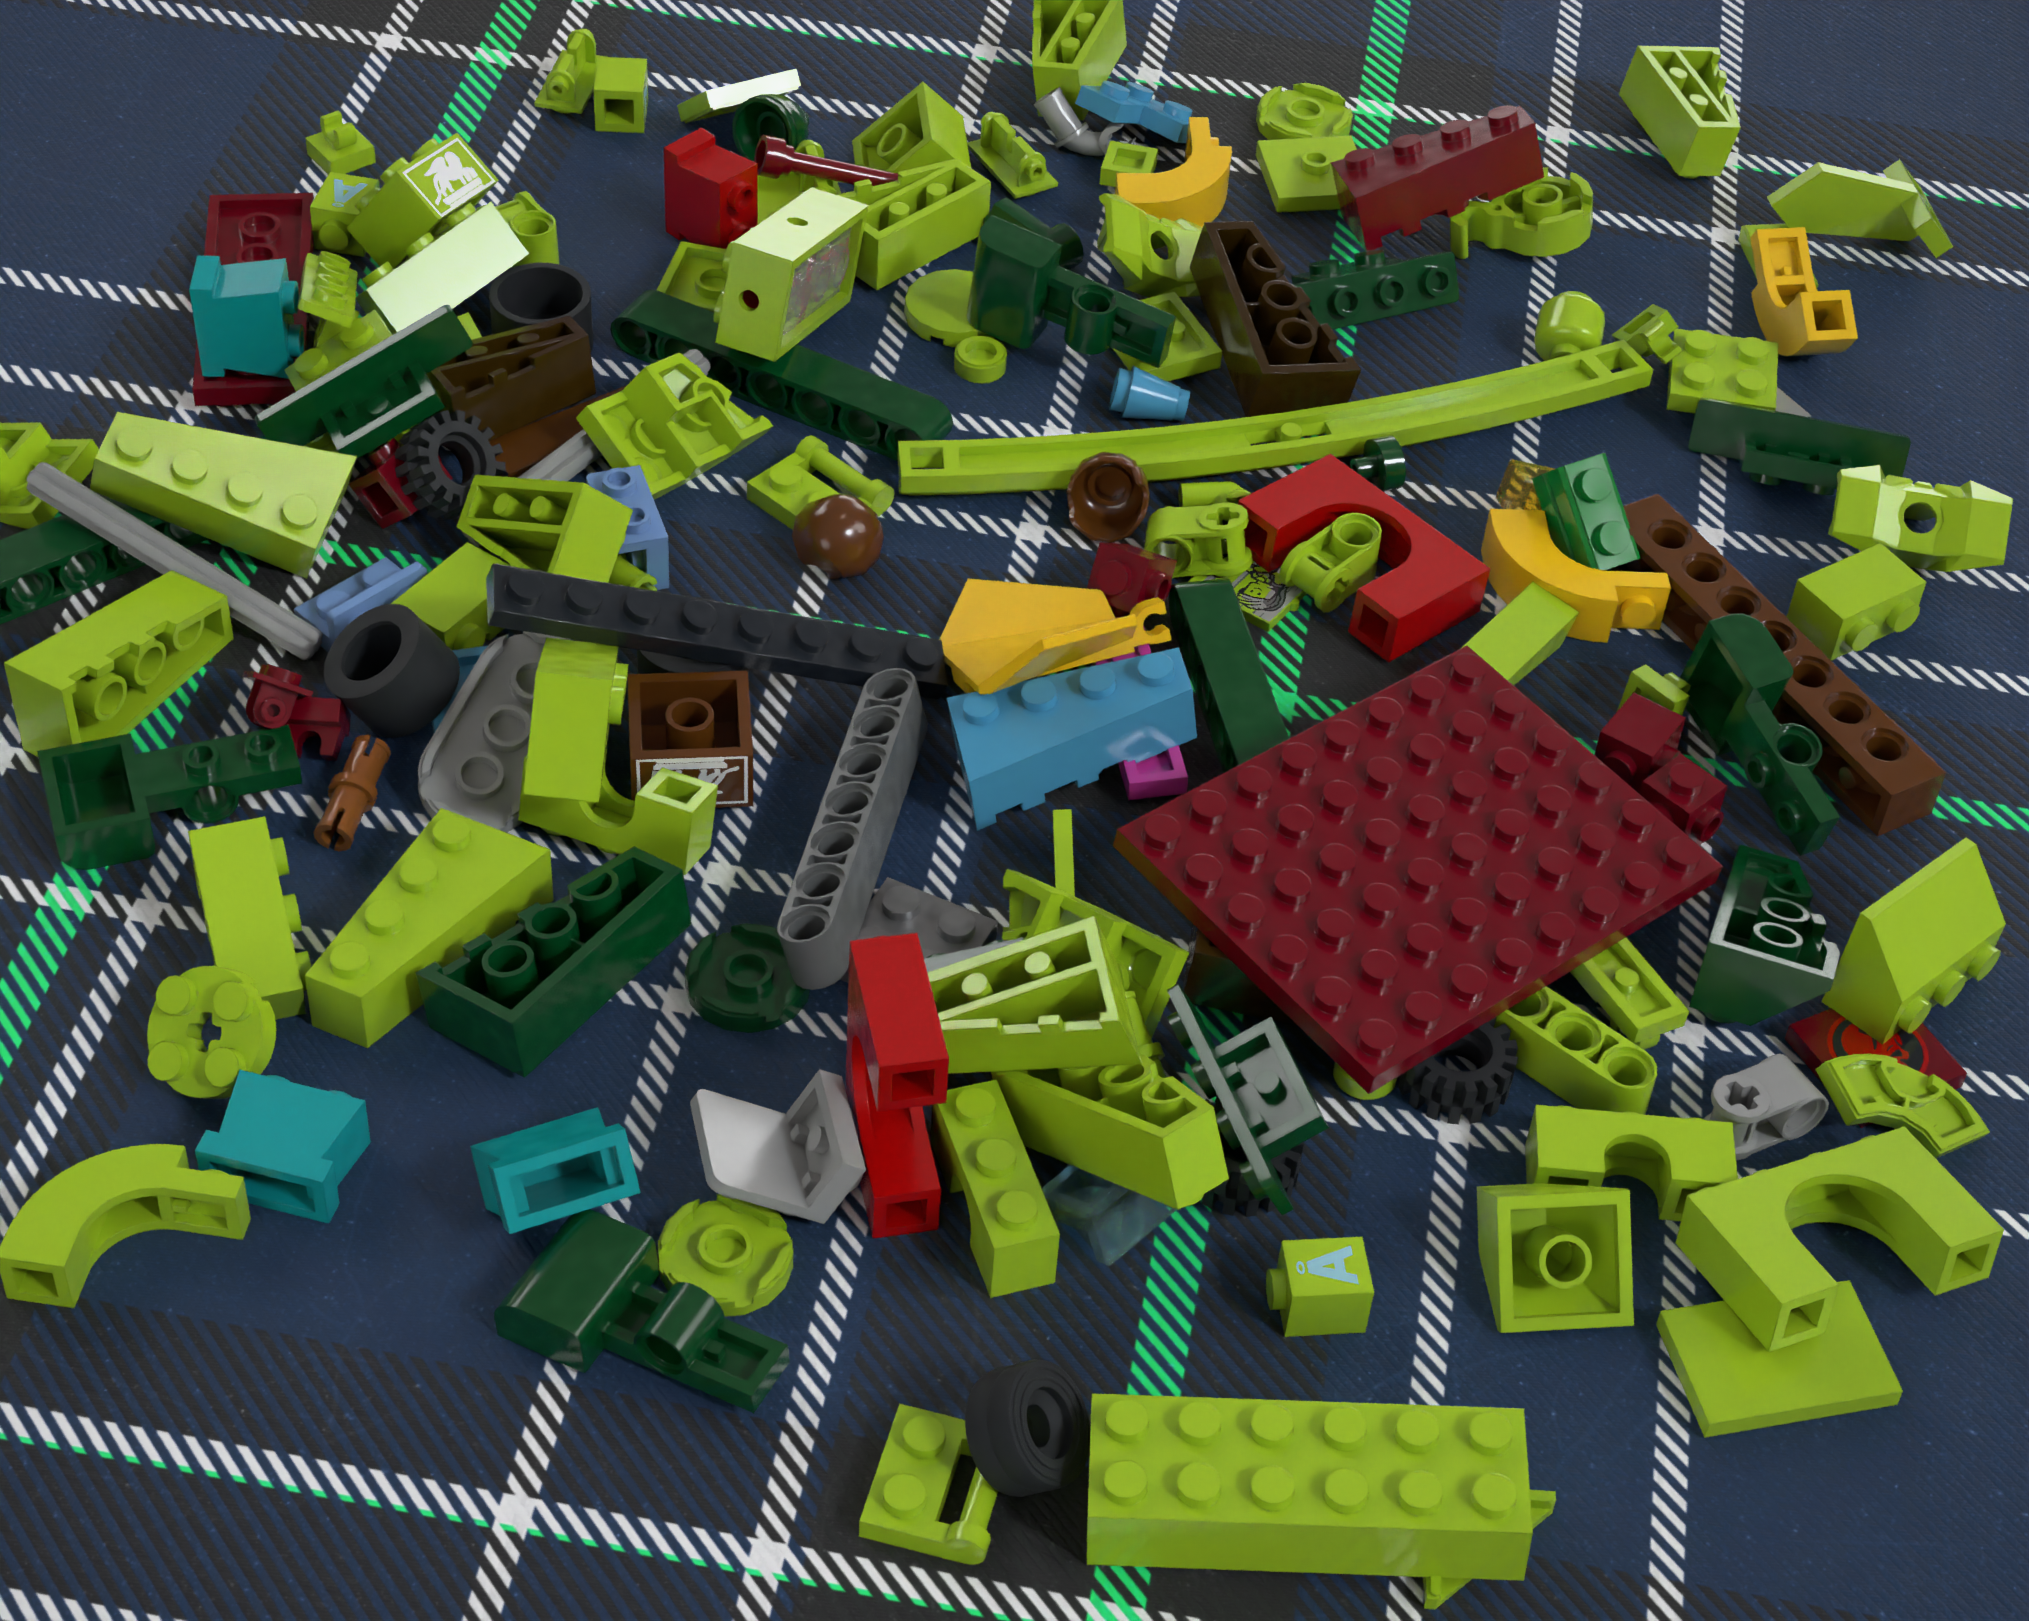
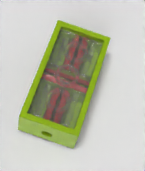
M811 187L794 200H791L787 205L772 213L764 221L752 227L741 237L730 242L722 262V271L727 273L725 289L716 302L713 314L714 322L718 323L715 343L775 362L848 304L851 300L869 205Z

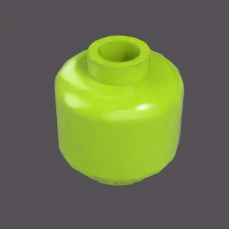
M1578 291L1562 292L1547 300L1538 313L1534 338L1536 352L1544 361L1602 346L1605 327L1603 310L1591 297Z

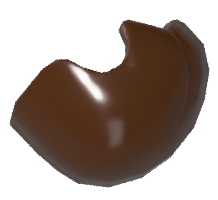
M1101 452L1082 460L1070 477L1066 490L1071 524L1092 541L1114 543L1130 537L1144 520L1149 506L1150 492L1143 469L1137 466L1136 461L1119 453Z
M833 494L810 502L801 510L795 518L792 539L798 558L803 564L817 566L827 573L829 579H838L840 577L845 579L864 575L879 560L884 535L882 523L878 520V515L867 504L851 495Z

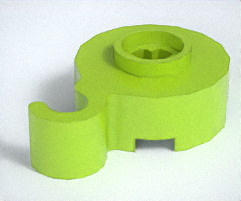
M1543 167L1544 178L1494 198L1490 202L1469 201V205L1465 208L1464 212L1450 217V250L1457 258L1466 259L1468 258V241L1473 240L1481 241L1492 249H1507L1525 256L1547 257L1574 250L1580 247L1591 234L1593 224L1592 189L1589 183L1576 173L1571 172L1570 180L1562 177L1548 176V168Z

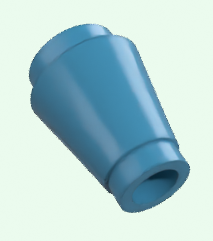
M1135 366L1132 367L1131 371L1119 368L1111 392L1109 410L1121 412L1120 418L1177 420L1183 422L1189 404L1190 391L1181 389L1179 386Z

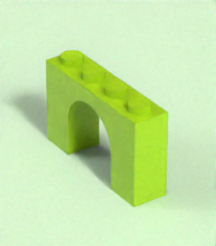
M1904 1126L1876 1136H1866L1857 1142L1832 1150L1816 1152L1803 1159L1775 1168L1762 1169L1749 1176L1718 1186L1705 1187L1687 1195L1675 1244L1766 1350L1771 1352L1824 1334L1839 1286L1797 1239L1791 1229L1815 1222L1839 1223L1861 1229L1888 1245L1935 1296L1989 1278L2004 1229Z

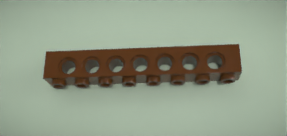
M1659 494L1623 506L1630 525L1629 532L1634 537L1640 559L1613 567L1611 570L1667 573L1671 589L1662 621L1692 651H1694L1708 621L1730 614H1745L1759 620L1768 629L1794 671L1772 711L1773 715L1781 725L1787 723L1799 724L1807 727L1817 735L1822 744V756L1813 772L1877 837L1932 814L1946 772L1931 756L1918 746L1893 719L1887 716L1857 684L1852 682L1821 649L1816 647Z

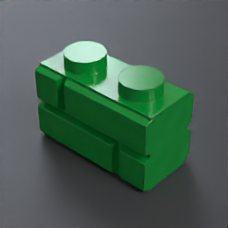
M1605 453L1564 465L1532 478L1541 508L1545 511L1552 541L1564 555L1577 563L1599 570H1608L1640 559L1634 537L1629 532L1630 525Z

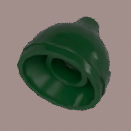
M760 94L744 101L736 110L732 123L733 139L739 153L751 161H754L756 147L762 135L785 139L786 145L793 146L795 152L799 143L808 138L809 116L796 102L784 95Z

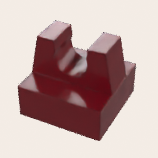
M297 696L291 716L283 726L289 725L298 759H301L302 746L305 740L316 736L321 738L320 755L327 761H337L344 737H349L351 713L341 699Z

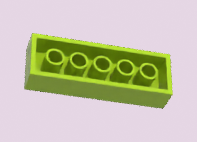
M1092 1394L1087 1565L1408 1577L1441 1576V1578L1524 1581L1533 1536L1524 1408Z

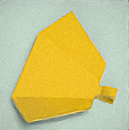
M968 578L939 640H942L944 661L951 667L954 682L965 693L977 691L979 694H992L1031 678L1133 653L1136 646L1171 641L1169 628L1163 624L1157 625L1150 631H1145L1143 628L1144 620L1148 615L1152 613L1166 614L1165 602L1158 597L1136 604L1128 616L1115 618L1103 591L1098 589Z

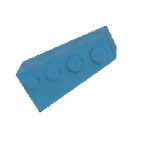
M1179 648L1026 680L992 694H979L976 691L947 698L955 748L977 831L997 823L995 814L1020 805L1022 810L1025 811L1044 803L1045 793L1066 784L1075 782L1078 788L1099 780V773L1111 765L1123 760L1127 762L1135 760L1138 763L1167 751L1169 748L1197 738L1193 688Z

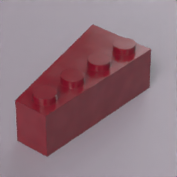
M1512 105L1496 107L1490 110L1487 116L1471 121L1453 120L1447 122L1440 127V130L1421 136L1418 134L1403 135L1393 140L1391 145L1378 149L1362 148L1347 153L1344 159L1331 162L1342 217L1365 251L1382 247L1381 237L1396 230H1399L1400 235L1403 237L1422 230L1420 220L1434 214L1450 218L1462 213L1469 205V199L1476 196L1481 200L1490 201L1544 178L1536 124L1521 106L1515 107Z

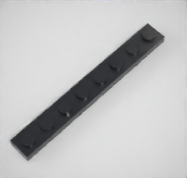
M495 563L492 564L486 577L489 626L864 687L867 680L880 671L901 668L912 672L915 676L920 696L940 699L948 686L942 640Z

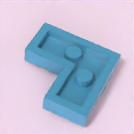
M1105 80L1101 86L1082 85L1075 104L1113 123L1140 124L1176 143H1186L1188 120L1193 112L1190 108L1167 100L1165 104H1162L1152 99L1154 91L1133 82H1127L1125 87Z

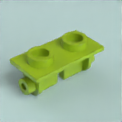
M579 29L569 34L567 50L561 51L551 72H549L534 102L535 107L553 109L559 113L582 114L594 91L598 57H606L596 55V42L589 30Z
M988 112L982 117L981 139L968 142V149L1014 199L1031 196L1035 193L1058 187V182L1046 169L1044 156L1039 152H1035L1021 136L1015 137L1016 131L1009 124V120L1004 114Z

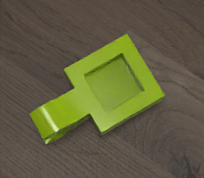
M1654 304L1612 334L1615 341L1624 339L1640 356L1648 357L1655 354L1663 364H1667L1683 351L1668 336L1679 326L1668 310Z

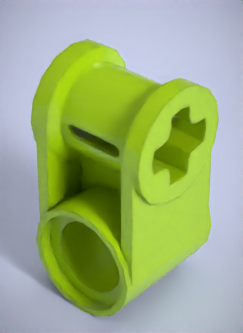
M527 191L515 194L512 201L495 206L529 253L514 264L512 268L529 263L560 264L556 220L536 203L530 193ZM485 205L480 206V207H477L476 210L478 211L479 209H481V208L484 207Z
M1225 502L1211 506H1168L1160 508L1152 513L1147 521L1144 550L1177 560L1172 578L1204 575L1223 577L1238 575L1250 568L1253 562L1251 550L1245 545L1244 529L1249 522L1247 509L1242 505ZM1223 519H1227L1228 524L1223 525ZM1163 541H1174L1176 544H1166ZM1223 554H1228L1227 560L1223 559Z
M1348 513L1338 517L1328 527L1308 541L1298 544L1290 551L1281 566L1279 573L1280 581L1287 587L1295 585L1314 598L1315 606L1321 611L1330 612L1336 609L1347 597L1356 592L1358 588L1375 578L1382 532L1380 524L1374 518L1361 513Z

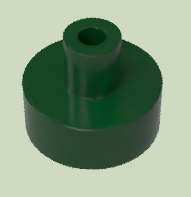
M1391 435L1367 440L1363 449V457L1352 459L1350 462L1351 469L1365 479L1367 478L1369 482L1383 492L1399 489L1405 482L1406 466L1403 451L1397 439Z

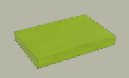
M1850 1280L1837 1282L1839 1286L1824 1334L1771 1352L1766 1350L1725 1301L1660 1311L1656 1326L1704 1438L1898 1405L1903 1390Z

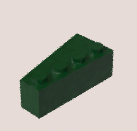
M634 846L568 884L569 895L555 903L543 905L537 902L517 914L519 924L491 939L483 933L464 944V956L442 968L435 961L416 972V977L429 1028L525 1078L692 924L683 870Z

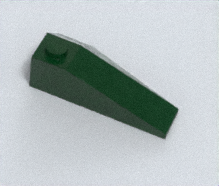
M1739 845L1689 1004L1690 1008L1700 1010L1708 1018L1720 1023L1730 1024L1739 1022L1751 1026L1831 990L1840 952L1836 943L1825 940L1826 921L1823 915L1814 914L1810 904L1813 893L1798 861Z

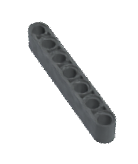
M892 668L880 671L870 677L865 683L778 921L777 933L791 976L795 984L804 989L826 988L840 980L847 971L850 941L857 940L928 730V722L915 676L906 669Z

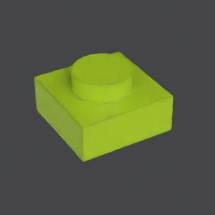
M1110 141L1101 166L1099 184L1115 187L1116 173H1154L1157 165L1158 149Z

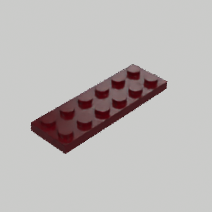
M313 193L209 195L204 256H220L221 265L286 258L289 281H297L300 293L304 261L307 253L313 254L314 239L310 206L314 200ZM298 309L297 314H293L294 324L303 325L305 352L308 350L310 313ZM196 342L192 387L195 406L274 405L296 392L288 378L226 369L225 377L202 376L198 343Z

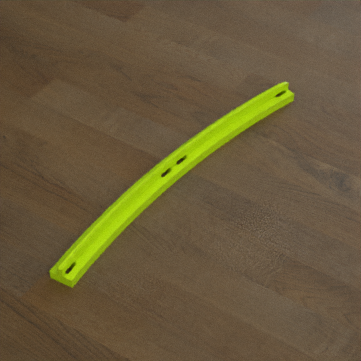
M1623 339L1551 360L1458 382L1283 413L1098 433L969 440L898 441L899 494L914 496L1067 489L1070 477L1081 461L1101 452L1124 454L1136 461L1137 466L1143 469L1148 483L1315 462L1329 454L1336 458L1363 454L1366 441L1373 438L1391 435L1403 447L1514 423L1650 386L1653 368ZM1619 367L1622 369V371L1615 373L1610 371ZM1326 434V435L1317 436V437H1310V438H1304V439L1301 438V437H1305V436ZM1276 441L1275 443H1267V444L1252 445V446L1250 445V444H1256V443ZM912 468H942V469H912Z

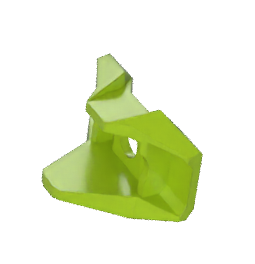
M1104 193L1099 196V201L1105 207L1106 218L1097 240V247L1099 251L1107 256L1123 278L1124 289L1146 297H1154L1170 292H1175L1178 297L1200 296L1190 270V264L1203 227L1183 218L1176 221L1166 218L1159 220L1155 216L1146 214L1144 210L1137 208L1120 195ZM1167 246L1168 259L1160 258L1153 249Z
M1880 465L1840 469L1837 473L1838 486L1832 523L1829 527L1828 535L1860 551L1881 543L1908 567L1951 572L2004 565L2013 498L1971 480L1960 487L1938 483L1933 488L1930 483L1920 481L1913 484V481L1909 478L1892 475L1885 477ZM1904 518L1922 521L1935 518V526L1927 533H1915L1906 526Z

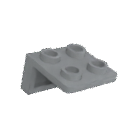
M819 1069L786 1114L706 1089L698 1090L690 1101L706 1182L713 1191L726 1198L739 1199L777 1210L785 1215L798 1216L825 1224L846 1195L856 1189L866 1171L865 1160L853 1122L852 1110L849 1106L842 1076Z

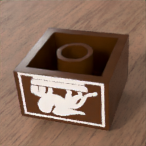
M748 671L628 674L632 800L635 801L638 791L663 767L718 785L715 808L753 806V742Z

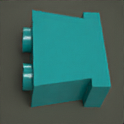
M197 256L189 292L202 376L225 377L226 369L288 378L284 369L292 365L294 358L299 357L304 352V328L302 324H294L293 314L298 312L299 288L297 281H289L286 258L221 265L220 256Z
M239 1070L219 1133L206 1130L195 1149L198 1169L201 1171L215 1169L226 1172L229 1175L244 1177L249 1204L329 1224L340 1204L337 1186L371 1143L366 1102L342 1091H325L293 1083L277 1075L265 1076Z
M598 1107L470 1146L485 1208L501 1216L503 1228L509 1234L641 1193L626 1130L619 1123L605 1127Z

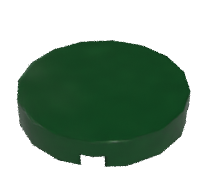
M749 923L733 925L729 933H723L716 937L715 931L703 937L689 953L685 969V988L690 1005L705 1021L724 1030L754 1033L775 1029L795 1018L808 1002L810 989H804L795 984L777 929L772 926Z

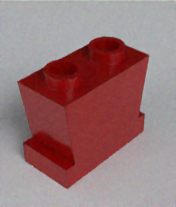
M702 127L663 147L665 228L667 233L678 240L685 237L691 243L727 249L730 242L735 241L752 227L758 225V163L715 145V136Z

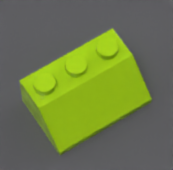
M1967 837L1862 911L1857 919L1837 965L1831 990L1824 994L1821 1002L1838 1012L1846 1020L1852 1022L1882 1045L1900 1029H1903L1908 1034L1915 1031L1925 1020L1932 1007L1938 1003L1943 1007L1949 1005L1960 993L1966 981L1972 977L1977 981L1983 979L2000 957L2001 951L1995 948L2006 923L1979 850L1974 842Z

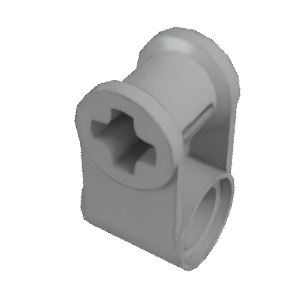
M1776 1054L1764 1059L1757 1065L1718 1079L1711 1092V1101L1714 1106L1713 1111L1704 1120L1733 1123L1736 1160H1741L1787 1139L1792 1140L1805 1135L1823 1119L1828 1110L1829 1102L1786 1055Z

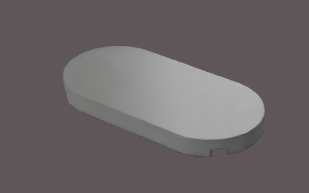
M523 631V634L513 635L509 638L508 634L494 640L482 652L426 746L419 762V796L431 818L443 808L504 832H509L522 823V821L518 820L523 761L528 753L537 666L546 637L571 639Z

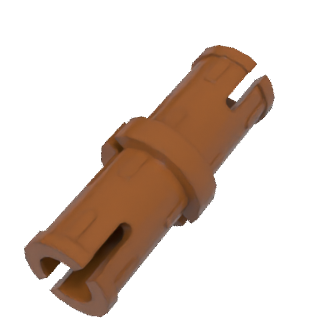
M360 735L355 738L342 772L334 775L328 787L330 800L313 832L317 842L329 848L337 830V833L340 835L335 844L334 851H346L351 847L363 813L370 811L377 799L378 792L375 786L385 763H387L391 755V751L383 740L376 738L368 756L365 751L370 742L371 735Z

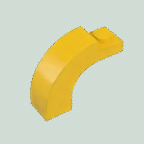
M1189 117L1184 157L1185 163L1175 169L1160 173H1116L1115 195H1120L1137 208L1144 210L1146 214L1155 216L1159 220L1166 218L1176 221L1183 218L1203 227L1204 222H1212L1219 215L1226 202L1232 146H1219V138L1211 137L1208 117Z
M1806 228L1757 229L1750 237L1758 283L1751 294L1757 320L1766 340L1777 342L1778 354L1783 356L1837 354L1846 351L1858 339L1850 290L1817 291L1813 277Z
M1489 510L1481 547L1482 560L1486 566L1491 568L1488 577L1490 584L1506 604H1509L1529 584L1534 582L1579 612L1567 634L1568 637L1608 643L1611 628L1660 630L1671 589L1667 573L1606 571L1582 565L1564 555L1555 546L1549 534L1545 511Z

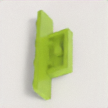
M321 251L319 256L307 253L303 265L297 308L320 317L315 332L313 348L319 347L340 333L343 327L351 328L353 320L359 316V311L355 310L358 272L349 268L350 261L327 251Z

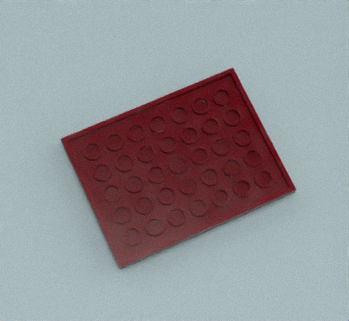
M1468 646L1447 655L1118 828L1113 844L1115 849L1368 1094L1716 883L1723 867Z

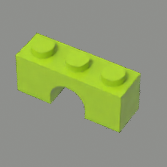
M527 755L524 757L519 821L540 827L543 831L552 835L567 836L594 845L599 850L610 854H622L635 846L681 868L683 875H686L711 847L718 785L662 767L638 791L635 801L621 796L610 785L605 773L604 762L599 803L523 795Z
M997 1079L947 1090L946 1103L935 1104L932 1108L931 1145L949 1192L954 1193L964 1190L971 1222L970 1247L990 1298L1055 1283L1060 1233Z
M1535 1105L1525 1144L1527 1184L1547 1183L1601 1187L1603 1179L1608 1176L1628 1175L1643 1181L1653 1190L1658 1202L1659 1220L1681 1221L1687 1195L1705 1187H1714L1738 1179L1732 1122L1710 1121L1694 1117L1677 1118L1644 1115L1636 1112L1578 1109L1570 1106Z

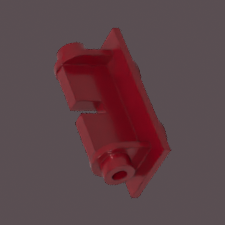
M261 664L259 673L244 671L242 677L254 681L246 703V715L253 724L260 727L274 729L283 726L291 716L297 696L312 697L313 691L299 687L302 675L270 664Z

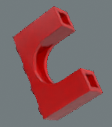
M1332 454L1238 500V505H1242L1247 509L1249 519L1248 525L1244 529L1245 545L1251 550L1252 560L1267 572L1280 567L1293 548L1304 541H1308L1344 514H1366L1380 524L1382 532L1378 557L1390 565L1393 570L1357 589L1348 632L1388 663L1480 612L1491 568Z
M918 933L893 936L883 935L868 939L851 940L849 946L845 1091L852 1110L860 1149L865 1160L866 1171L863 1174L860 1185L872 1239L934 1231L939 1228L941 1187L927 1133L923 1106L946 1103L949 1056Z

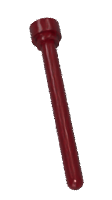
M769 135L761 136L754 156V162L758 163V176L778 179L780 175L788 176L790 172L851 185H854V182L866 179L871 181L872 186L898 181V173L794 152V147L786 145L785 139Z

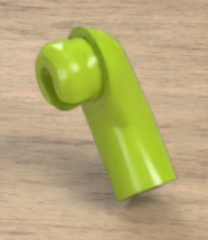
M1231 481L1180 483L1178 490L1179 507L1211 506L1224 502L1238 504V500L1251 494V492Z

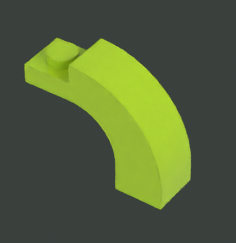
M147 1144L120 1148L93 1156L73 1165L36 1191L12 1220L0 1245V1275L6 1297L8 1299L75 1308L87 1276L98 1258L117 1242L145 1231L169 1229L243 1240L251 1220L244 1177L229 1175L226 1172L215 1169L204 1171L190 1169L185 1146L173 1144Z

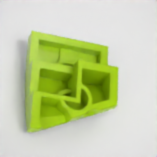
M681 353L674 354L644 367L622 391L587 405L576 417L612 469L641 466L654 500L723 462L765 435L773 427L772 423L763 415L753 419L729 401L732 392L718 381L707 377L697 365Z
M0 422V522L29 529L52 520L59 510L28 492V482L26 481L28 474L39 463L44 462L77 482L82 483L92 471L95 457L99 451L93 439H51L41 422Z
M1007 869L1003 877V888L1010 891L1009 930L1002 932V940H1013L1022 937L1025 940L1095 916L1117 960L1124 992H1135L1136 1002L1152 1039L1170 998L1167 989L1175 986L1189 952L1071 894L1018 871Z

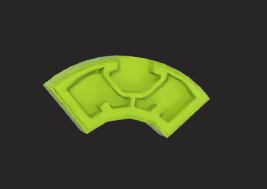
M1852 1054L1825 1061L1815 1069L1846 1126L1867 1122L1894 1129L1905 1126L1935 1158L1975 1142L1990 1133L1982 1118L1958 1091L1935 1074L1928 1077L1911 1067L1897 1063V1058L1877 1054Z

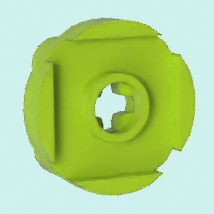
M216 966L195 967L180 976L174 975L164 979L157 988L156 1001L148 1022L147 1041L149 1055L147 1062L151 1074L158 1080L166 1081L175 1091L183 1095L204 1099L231 1097L239 1070L261 1074L268 1065L274 1050L276 1020L270 1002L262 1000L258 990L252 985L257 983L249 975L241 971ZM212 1016V1024L221 1027L220 1040L210 1041L207 1049L204 1045V1040H202V1029L207 1019Z

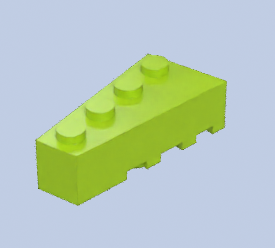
M441 808L305 974L312 1026L369 1048L423 1005L416 972L435 961L442 968L464 956V944L483 933L493 939L514 927L518 920L517 914L537 902L543 905L554 900L550 849Z

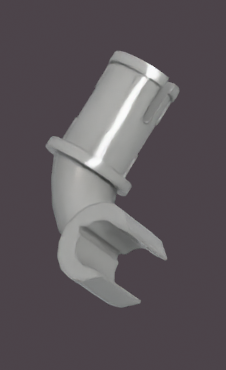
M1060 87L1052 90L1034 104L1057 138V141L1054 143L1056 148L1063 146L1083 155H1105L1110 141H1114L1110 140L1112 133L1121 129L1125 124L1111 122L1103 132L1086 130L1089 128L1087 122L1083 124L1080 122ZM1136 137L1130 140L1128 144H1134Z

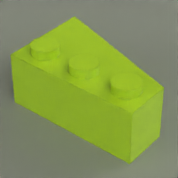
M1033 0L1032 68L1036 101L1060 87L1078 119L1084 120L1089 110L1075 104L1081 86H1101L1104 80L1107 81L1127 46L1123 0ZM1037 109L1038 116L1043 117V116L1041 115V113L1039 112V110Z
M265 816L188 831L199 899L201 898L205 927L211 945L214 966L235 969L249 975L257 983L252 985L258 990L261 999L270 1002L275 1014V1020L306 1014L304 991L307 990L305 974L311 968L308 951L295 953L291 933L302 931V925L295 893L283 896L279 876L290 874L283 838L270 839Z

